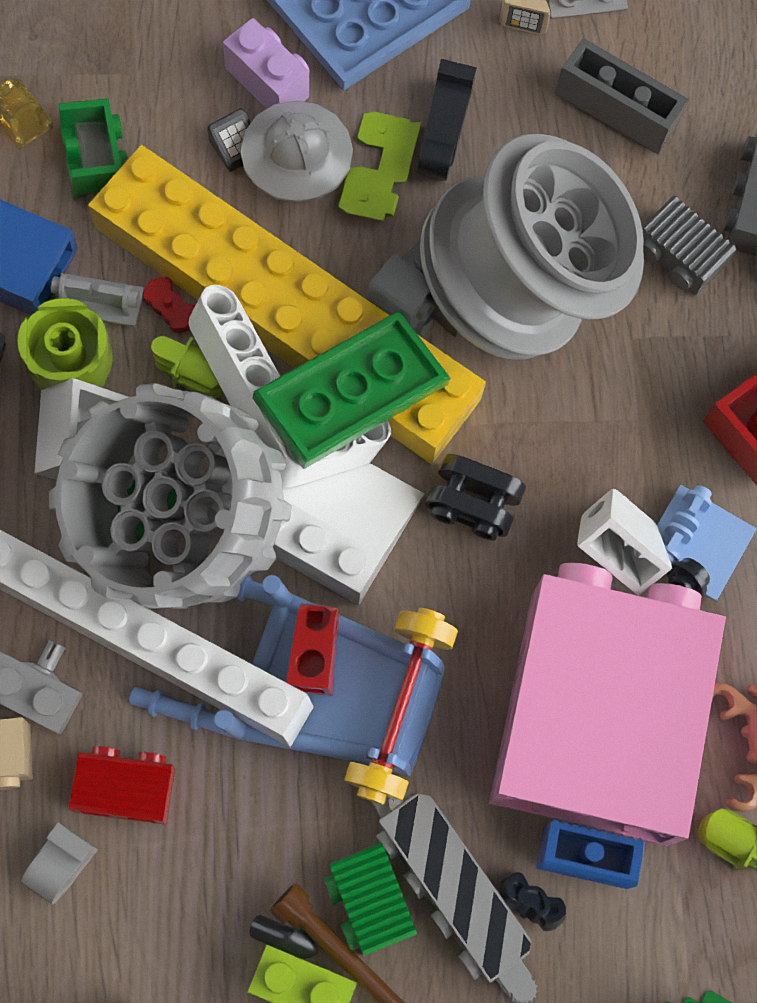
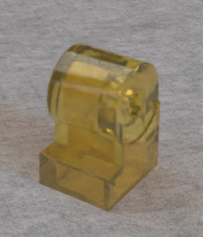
M10 79L0 85V124L19 148H22L54 127L50 116L20 79Z

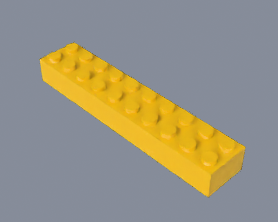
M142 144L88 204L96 230L163 277H169L173 284L196 300H199L204 289L211 285H221L233 291L264 347L294 369L390 316ZM419 336L451 379L447 386L392 417L388 422L391 427V437L432 465L481 401L486 381Z

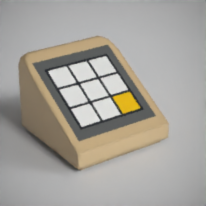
M503 0L499 22L504 27L544 35L546 34L550 19V9L546 0Z

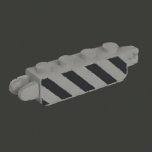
M406 790L403 801L386 797L384 805L372 802L380 819L377 826L381 833L376 835V839L379 844H383L385 852L391 860L396 856L401 859L408 870L403 875V878L418 899L425 895L436 911L430 917L443 937L447 940L453 935L464 951L458 955V958L472 979L476 980L481 976L485 983H491L496 980L502 991L508 994L507 998H511V1002H533L532 999L536 998L535 994L538 992L536 990L538 985H535V980L531 979V973L522 962V959L530 953L531 939L432 797L418 793L412 797Z

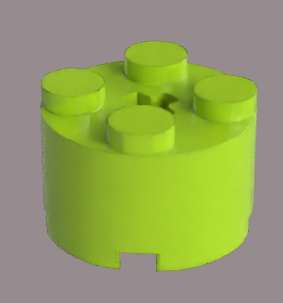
M69 298L53 299L37 307L38 310L28 320L26 317L21 324L17 339L20 356L38 389L41 391L72 378L103 388L112 368L113 352L105 325L98 314L89 309L86 304Z

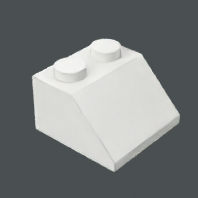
M75 378L41 390L34 474L57 480L63 458L57 454L65 438L73 439L81 427L92 417L89 412L90 408L103 398L120 401L128 398V396ZM134 454L128 463L130 465H134L136 462Z

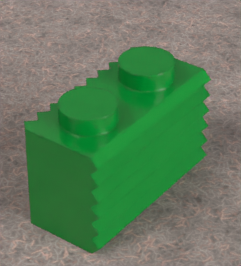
M382 843L329 864L328 867L331 875L323 879L333 905L342 902L348 920L340 924L351 950L359 948L363 957L417 935L413 920Z

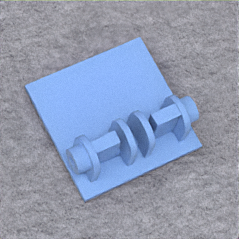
M680 485L657 526L671 564L675 561H681L683 558H691L699 562L706 569L710 576V583L707 585L705 596L716 602L757 528L712 503L709 499L712 493L706 487L697 485L694 490H690Z

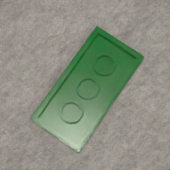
M397 311L255 390L252 399L301 467L306 469L447 386L451 378L402 313Z

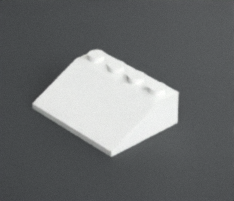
M371 463L299 486L283 487L284 500L292 505L290 521H282L280 531L273 545L276 559L359 606L419 506L424 493ZM231 477L222 486L223 493L232 495ZM216 501L208 509V518L212 522L215 521V515L219 511Z

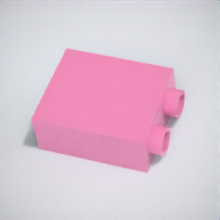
M563 563L559 567L558 577L543 574L531 595L488 804L558 819L563 822L567 821L572 824L576 823L580 826L585 825L589 828L595 827L597 830L604 829L606 832L613 831L614 834H623L627 837L632 836L635 839L642 838L644 841L665 846L689 839L726 616L701 611V594L687 587L665 583L652 584L647 589L645 598L611 590L613 575L605 569L583 563Z

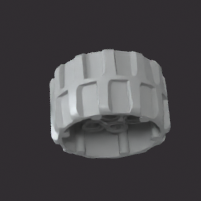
M156 383L141 384L136 388V396L120 401L104 398L90 408L89 412L92 417L81 427L73 439H64L57 454L63 458L59 467L56 487L49 491V509L56 511L62 534L58 544L60 551L67 562L78 563L91 576V586L95 592L106 598L130 599L140 603L145 608L187 609L189 606L201 603L226 602L237 597L242 581L255 571L268 570L275 561L276 554L273 545L280 531L282 521H290L292 505L284 500L280 471L286 469V463L281 451L266 446L263 440L255 433L259 425L257 420L249 413L197 392L181 391ZM188 418H198L203 422L198 428V437L201 441L210 443V445L188 444L183 438L172 435L171 431L183 433L188 429ZM166 443L168 455L166 460L160 464L158 453L163 444ZM134 454L136 462L134 465H130L128 463ZM208 456L210 462L209 470L205 476L201 477L199 474V464L202 458ZM132 476H134L136 482L135 490L129 496L127 489H129L132 486ZM230 477L232 481V495L222 491V486L228 482ZM174 488L177 494V501L170 510L167 505V496ZM216 501L219 511L215 515V521L211 523L208 518V509ZM118 505L121 506L120 513H118ZM142 521L145 531L144 536L138 542L135 530L138 523ZM209 533L222 534L218 544L207 557L209 551L207 535ZM183 534L186 539V547L184 552L179 555L176 550V541ZM153 552L160 562L172 565L174 572L160 571L154 577L144 570L149 560L147 553ZM206 558V560L197 567V564L201 563Z

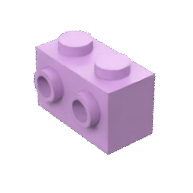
M252 18L223 41L225 69L265 108L268 109L274 104L290 101L304 102L309 98L310 71L308 65L298 54L294 53L292 55L281 44L279 37L271 28H264Z

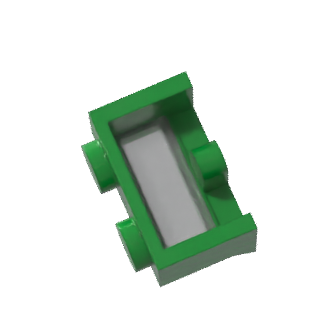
M109 98L58 103L61 137L72 197L75 200L85 193L100 192L124 165L128 157L126 150H118L117 140L122 139L121 121L119 114L111 113Z

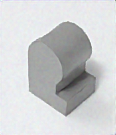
M59 822L48 835V841L32 861L21 880L22 884L52 905L65 894L98 851L97 848Z

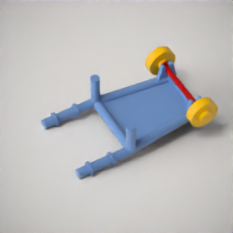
M275 575L267 576L263 580V584L252 581V577L249 576L241 582L237 599L243 602L248 598L272 606L252 665L286 682L300 604H316L290 593L282 581ZM418 608L417 612L400 611L394 631L410 639V643L404 644L339 615L333 696L306 693L313 705V709L291 748L244 723L228 710H220L217 713L206 710V705L203 703L194 706L164 696V691L160 689L151 692L134 687L129 703L147 709L150 716L155 717L159 713L189 723L190 728L196 731L201 727L235 739L352 761L349 763L344 781L359 788L357 796L384 805L386 797L403 801L409 782L391 773L394 771L401 776H411L430 725L445 671L443 661L432 652V648L451 650L458 630L444 622V615L430 609Z

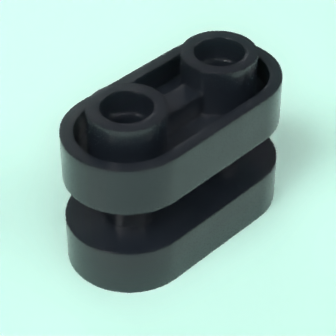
M446 454L438 474L448 483L447 486H432L425 502L426 506L432 510L430 515L434 519L446 524L453 525L455 522H459L469 526L475 535L486 540L495 541L497 536L506 537L514 518L509 512L504 510V506L519 505L526 485L510 474L456 454ZM466 489L489 499L486 502L465 494L463 491Z

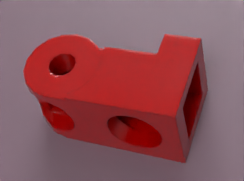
M300 604L286 683L305 693L333 696L339 607Z

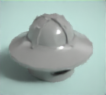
M290 101L274 104L256 115L244 132L240 152L245 173L259 190L276 200L301 203L320 199L339 187L350 171L353 147L347 128L334 113L318 104Z

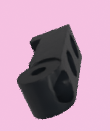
M444 59L440 60L421 146L417 174L447 181L450 168L453 166L471 99L477 67Z

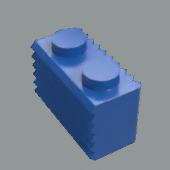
M555 819L543 827L536 869L629 889L638 885L645 843L642 838L634 840L632 836L627 838L623 834L616 836L613 831L606 834L604 829L597 832L595 827L588 830L585 825L579 828L576 823L569 826L567 821L560 824L558 819Z

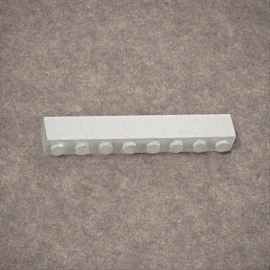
M0 530V590L220 710L230 711L244 723L291 748L313 709V705L305 692L130 599L106 598L92 588L90 577Z

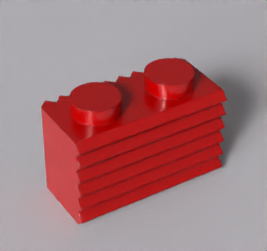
M92 746L91 754L79 752L71 800L69 802V809L78 814L167 825L175 768L173 764L165 763V755L139 752L137 760L120 758L119 749L104 746Z

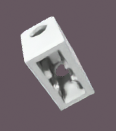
M611 489L581 516L578 547L638 596L672 569L656 523L618 490Z

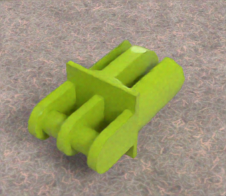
M159 336L152 341L151 348L156 367L172 377L174 389H178L179 385H182L194 392L214 399L224 395L200 347L195 345L193 337L189 338L186 345L165 336Z
M728 809L716 810L701 819L696 831L700 843L704 844L712 853L733 864L732 869L734 871L747 868L748 866L757 870V825Z

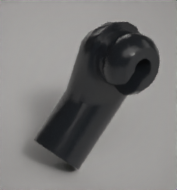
M262 915L256 916L250 925L249 933L251 938L301 959L311 958L318 953L317 947L319 945L302 928L298 931Z

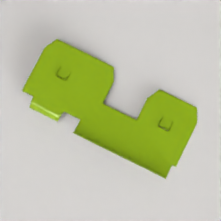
M379 112L364 113L357 138L366 145L384 148L378 170L362 166L350 168L344 184L339 208L348 214L383 222L385 216L394 217L399 196L392 193L394 182L405 183L407 181L421 122H410V119Z

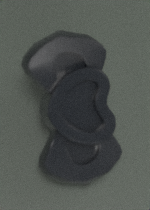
M512 873L501 882L499 895L507 906L513 907L519 913L521 918H528L531 922L537 923L546 932L555 930L564 922L566 918L564 901L558 897H547L544 890L538 886H529L523 873Z

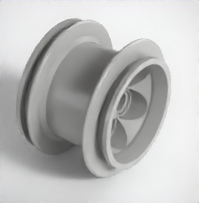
M530 133L516 136L503 144L490 160L485 176L463 179L445 191L424 222L420 241V256L425 280L436 304L450 324L462 336L475 346L495 356L513 360H525L553 352L565 345L577 332L582 319L590 320L610 317L623 310L632 301L638 291L643 275L644 239L640 217L634 201L622 181L604 161L589 150L559 137Z

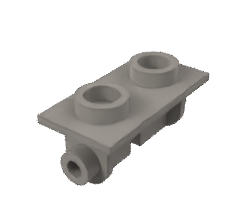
M61 273L60 277H53L51 292L55 294L54 299L69 298L86 304L89 309L98 314L103 322L136 327L144 287Z

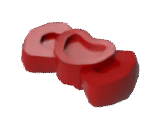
M169 277L152 279L144 289L143 302L153 306L154 311L163 316L164 322L170 326L174 333H183L190 330L189 317L196 305L183 303L181 295L173 292V283Z

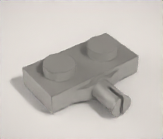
M48 640L37 664L21 662L0 652V704L58 734H62L83 695L82 692L64 684L53 673L66 648Z

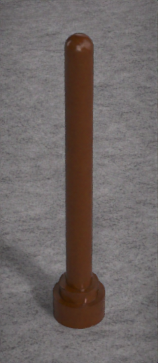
M297 882L293 883L272 905L269 911L282 924L288 922L293 927L299 925L377 1003H405L311 911L313 905L308 901L310 895Z

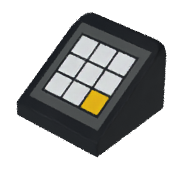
M242 108L208 126L209 142L229 172L243 166L240 151L244 132L251 122Z

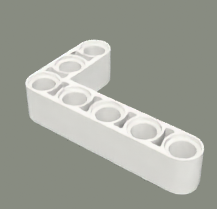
M211 285L204 289L189 317L190 330L230 405L254 417L259 425L255 433L263 440L266 446L282 452L286 463V469L280 471L283 487L299 486L370 463L391 435V427L388 420L306 469L301 467L252 399L255 390L280 377L276 367L234 292L221 285Z

